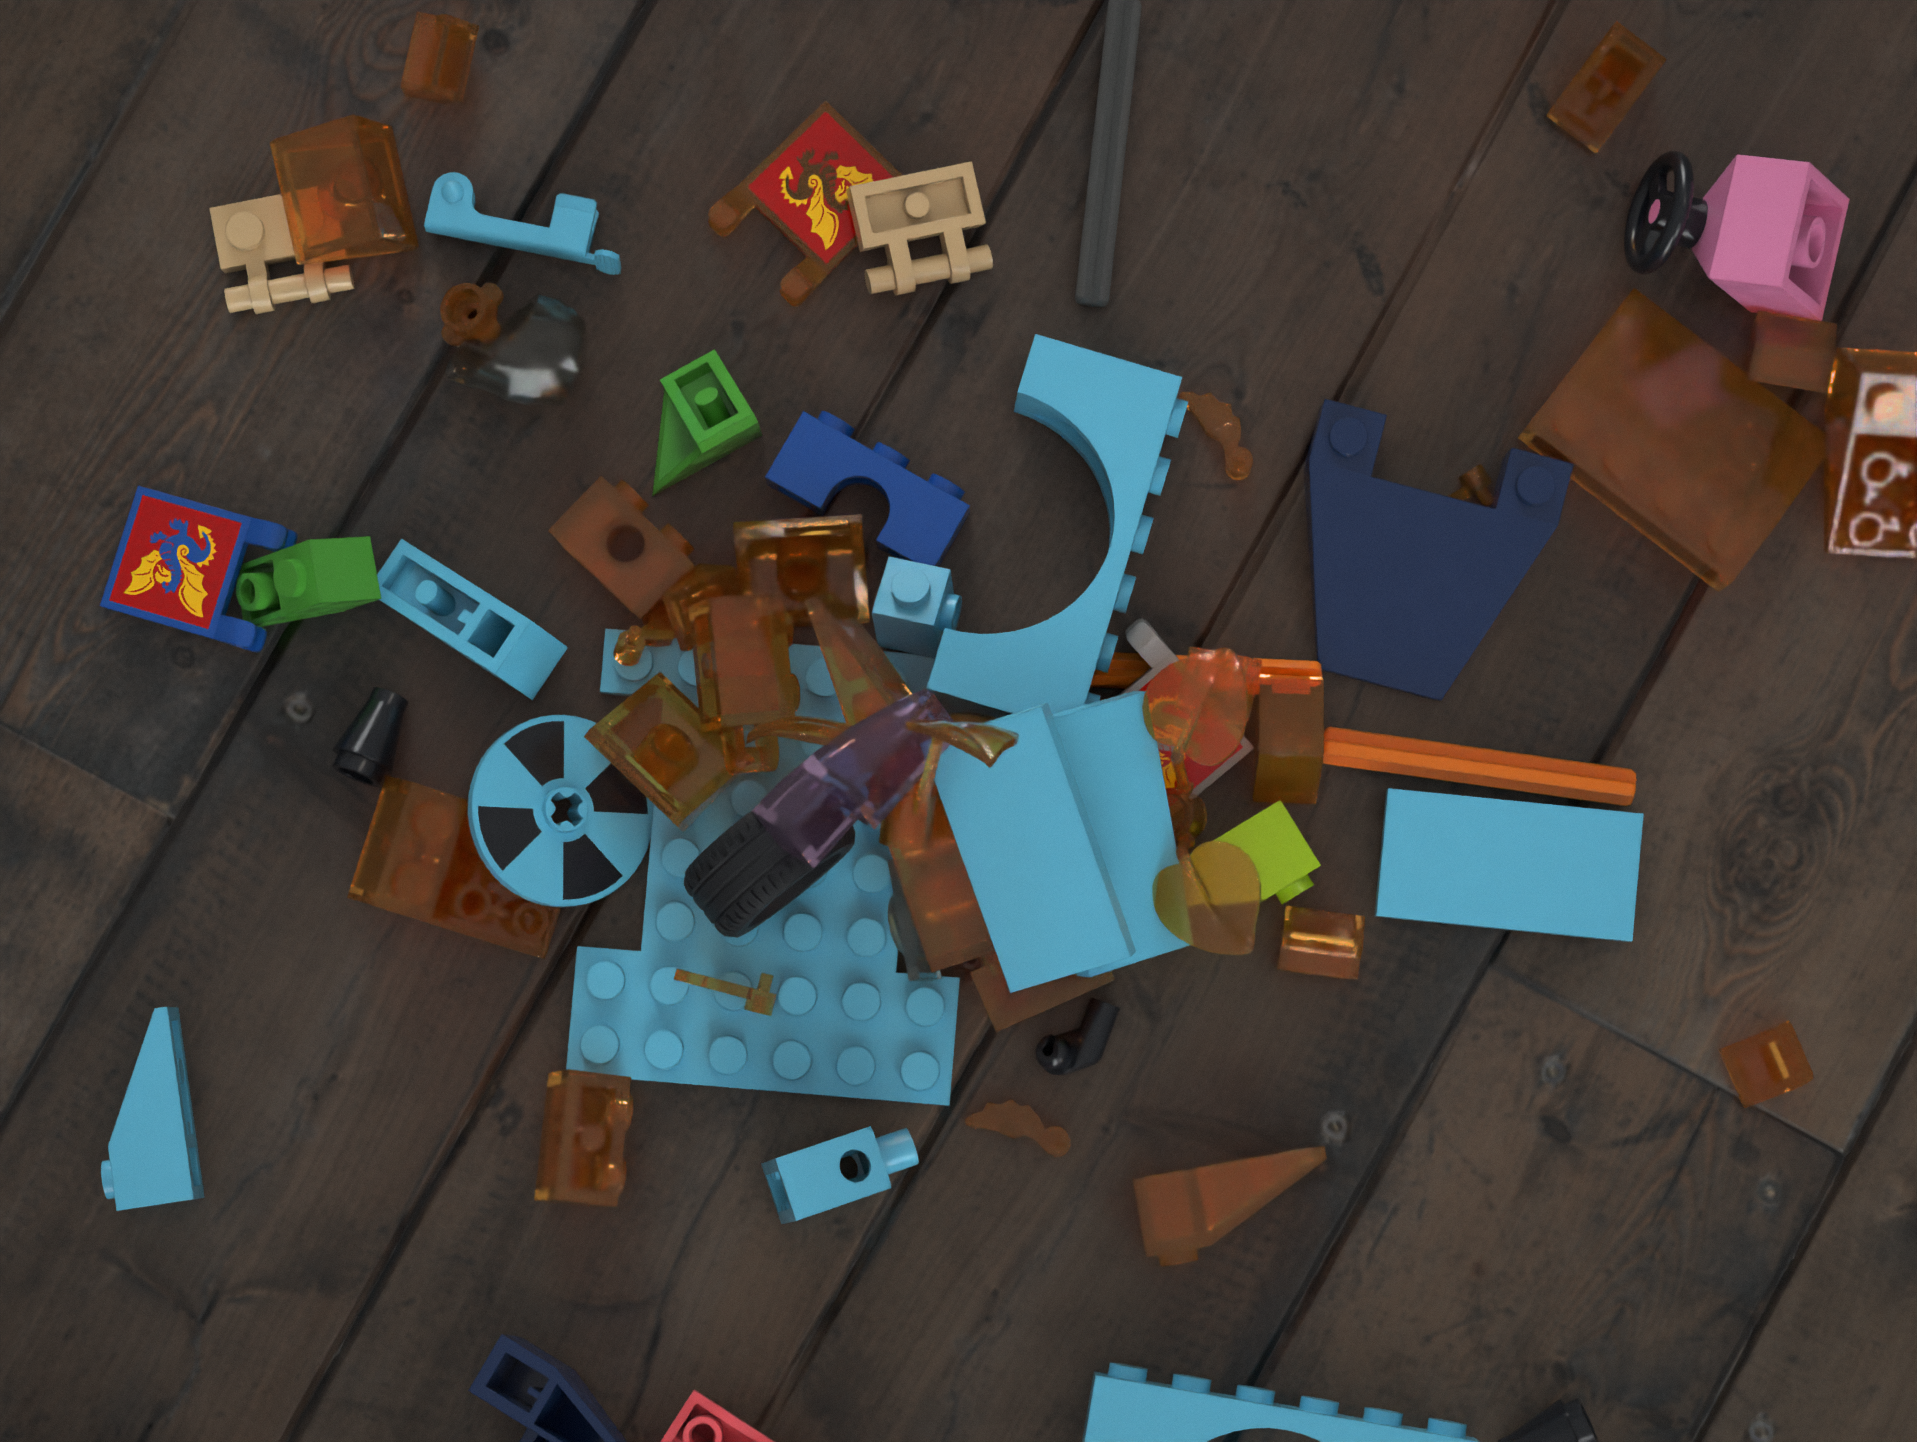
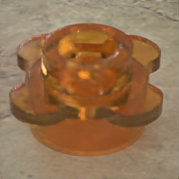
M462 283L451 287L446 292L440 307L441 318L445 324L441 331L443 339L452 346H459L465 340L479 339L485 344L494 342L502 330L501 325L497 322L498 306L504 298L502 290L494 283H486L481 288L472 283ZM474 309L477 310L476 317L468 319L469 314Z

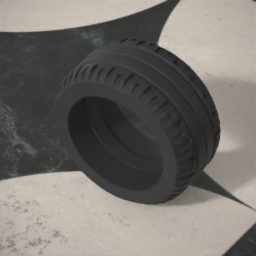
M800 779L762 802L711 843L686 869L684 886L687 893L693 897L694 902L704 911L710 922L715 924L717 931L724 936L737 938L753 930L776 914L836 865L854 846L856 832L852 823L846 819L845 814L835 805L833 799L828 793H825V789L815 780Z

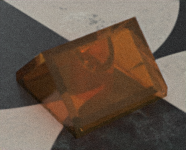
M352 114L273 139L270 142L297 265L415 251L419 248L392 126Z
M862 514L733 522L743 630L870 622L865 532Z
M661 672L656 674L590 728L584 736L683 832L752 761L740 747Z

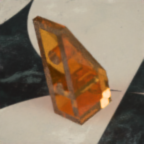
M1318 1145L1131 1178L1144 1255L1146 1257L1159 1255L1160 1266L1199 1260L1197 1248L1214 1244L1327 1159L1325 1146Z

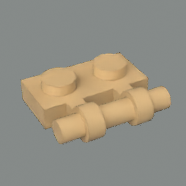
M972 161L854 185L846 189L860 252L884 247L886 252L887 265L865 270V282L869 294L893 290L895 295L915 292L916 285L942 279H947L950 284L970 280L971 273L993 268L992 254L988 244L966 248L962 232L963 230L981 227L986 223ZM939 236L942 254L911 260L907 242Z
M334 184L209 208L221 270L225 274L247 270L248 284L224 290L229 313L254 309L255 314L275 311V304L310 298L311 303L331 300V293L354 289V280L349 264L326 269L324 254L348 250L338 191ZM303 259L304 273L271 280L268 265Z

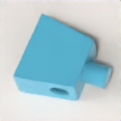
M871 1126L772 1159L761 1163L780 1222L785 1224L890 1189L891 1182L888 1175L918 1165L919 1160L913 1139L907 1128L875 1138ZM851 1156L858 1166L857 1176L849 1180L842 1175L840 1170L841 1158Z

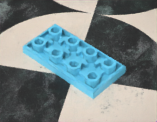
M1132 691L1052 714L1136 952L1129 958L1076 973L1077 976L1093 977L1194 944L1148 691Z
M1048 702L929 740L922 745L1010 993L1131 957L1136 952Z
M1388 788L1386 789L1374 917L1632 942L1644 814Z

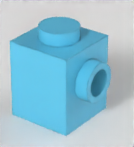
M888 557L872 609V618L879 647L936 658L944 629L956 630L961 613L962 596L954 594L951 569Z

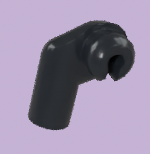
M1091 997L1079 1028L1055 1036L1052 1034L1047 1035L1038 1042L1035 1054L1039 1065L1050 1074L1065 1076L1097 1064L1103 1056L1120 1008Z

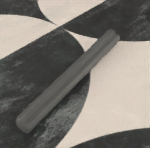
M1139 0L1108 1L1075 293L1076 303L1087 307H1105L1109 302L1142 8Z

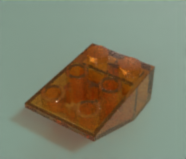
M1836 348L1825 404L1824 551L1827 554L1917 558V352Z
M386 776L347 898L545 959L561 907L544 906L523 899L503 886L492 875L480 858L471 836L467 799L412 781Z

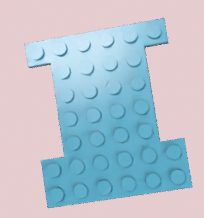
M605 628L600 684L601 694L663 699L641 951L577 946L566 1074L950 1106L960 978L897 972L918 720L981 724V721L924 705L926 687L935 658L911 653ZM797 780H815L825 789V793L829 794L835 805L845 814L846 819L852 823L856 832L854 846L819 880L762 924L737 938L724 936L717 931L715 924L710 922L704 911L694 902L693 897L687 893L684 886L686 869L719 836L769 797Z

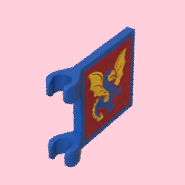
M138 486L100 606L256 653L261 652L267 637V631L251 622L226 616L248 544L276 552L295 545L298 534L278 523L248 517Z

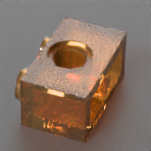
M600 476L548 532L635 617L646 625L697 572L694 563L687 558L695 548L669 523L659 531L642 515L649 507L648 503L624 480L621 479L613 487ZM629 530L640 533L644 537L645 546L642 554L637 559L631 562H620L611 556V543L619 533Z

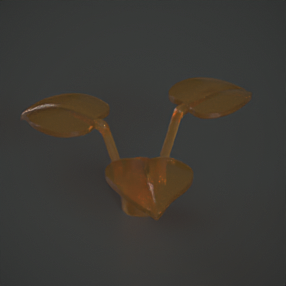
M1219 648L1176 661L1165 667L1152 679L1144 695L1142 709L1144 723L1149 734L1161 744L1175 746L1171 754V762L1177 781L1176 789L1166 788L1174 837L1175 841H1178L1176 856L1180 864L1166 867L1157 874L1152 885V896L1159 919L1179 939L1208 952L1243 955L1249 954L1254 950L1255 928L1261 903V882L1254 862L1240 847L1222 841L1202 843L1194 849L1191 855L1189 854V848L1195 845V838L1203 832L1206 826L1207 809L1203 801L1192 793L1194 784L1188 779L1184 755L1186 753L1192 760L1202 765H1218L1236 750L1243 738L1247 723L1248 690L1243 668L1232 649Z
M946 712L931 715L929 719L905 721L904 729L931 736L932 740L922 778L895 776L893 777L892 788H885L875 743L872 739L867 738L868 730L844 722L812 716L781 718L764 723L750 731L747 735L746 744L769 735L826 746H847L859 751L865 757L872 785L871 804L883 806L879 843L900 849L929 850L932 846L938 790L934 778L944 742L965 751L990 768L1005 750L1018 743L1019 733L985 724V722L998 718L977 712Z

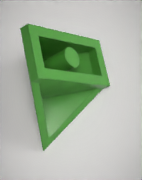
M715 349L660 379L664 387V397L652 496L763 436L753 411Z

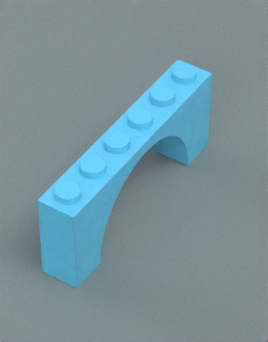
M1035 334L1018 388L1014 412L1032 418L1059 434L1073 446L1092 470L1105 499L1109 517L1108 553L1097 576L1084 593L1062 612L1046 621L1024 629L997 634L968 633L945 628L926 687L924 705L981 722H988L1047 702L1051 713L1054 714L1100 701L1101 696L1090 693L1089 689L1095 670L1108 673L1119 636L1107 633L1113 610L1126 613L1136 577L1125 574V568L1131 551L1143 555L1154 518L1142 515L1148 493L1161 496L1171 459L1161 457L1159 454L1165 435L1178 438L1188 401L1176 398L1182 377Z
M1112 1362L1109 1363L1108 1374L1094 1371L1082 1442H1207L1234 1431L1272 1428L1300 1433L1320 1442H1480L1474 1437L1466 1436L1467 1424L1429 1418L1427 1429L1402 1425L1403 1413L1365 1407L1363 1418L1338 1414L1339 1402L1301 1396L1300 1405L1296 1407L1274 1403L1275 1391L1237 1385L1236 1395L1210 1392L1212 1380L1174 1373L1172 1385L1146 1380L1148 1372L1146 1368Z

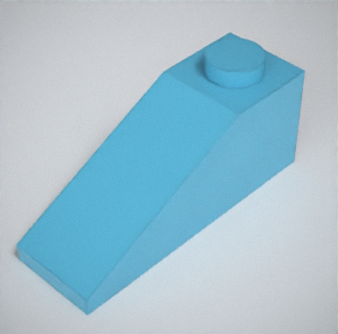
M403 539L399 541L377 574L381 599L379 600L531 700L535 698L568 648L524 615Z
M176 1007L154 1008L108 1144L110 1160H105L101 1163L103 1190L107 1199L115 1198L116 1211L205 1198L179 1008Z

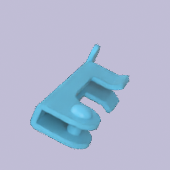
M457 172L443 174L433 185L424 222L426 232L596 265V269L610 275L621 274L622 267L619 254L604 249L595 250L594 254L590 253L599 217L595 199L564 193L558 194L555 200L550 227L548 228L480 214L475 210L476 198L472 183L463 174Z

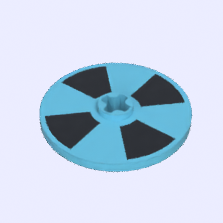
M548 715L525 721L514 726L495 740L481 758L474 772L468 795V821L474 845L480 858L492 875L503 886L523 899L551 907H573L597 901L617 890L632 876L642 862L650 843L653 799L643 767L631 749L617 735L591 720L570 715ZM567 798L572 804L567 811V815L572 822L570 823L566 820L556 824L550 817L556 810L551 799L559 801Z

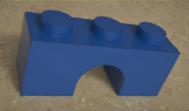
M803 411L765 476L768 486L822 517L833 498L844 488L852 485L873 487L886 498L890 506L888 520L876 539L877 548L894 558L940 567L970 514V505L961 501L965 491L937 474L932 473L929 480L926 481L908 471L906 467L910 460L885 444L877 442L873 450L855 441L851 438L855 429L826 411H821L818 418Z

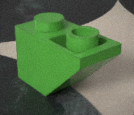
M370 536L310 539L243 563L236 585V596L241 606L243 620L251 622L256 626L264 627L344 612L381 599Z

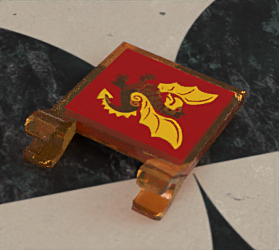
M824 101L738 186L724 195L710 208L708 224L718 235L726 237L739 226L755 207L806 257V259L786 274L780 283V295L791 306L797 307L858 246L846 189L854 185L903 175L827 101Z

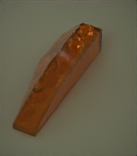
M831 592L805 600L931 972L994 953L995 949L922 748V745L927 741L939 737L917 699L880 646L836 593Z

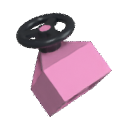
M1668 151L1660 155L1650 165L1636 189L1625 226V257L1629 267L1634 272L1643 275L1653 273L1668 260L1677 245L1688 249L1691 248L1707 277L1748 311L1822 321L1850 199L1810 162L1737 154L1703 199L1693 196V169L1691 162L1685 154L1679 151ZM1672 170L1674 173V192L1667 190V174Z

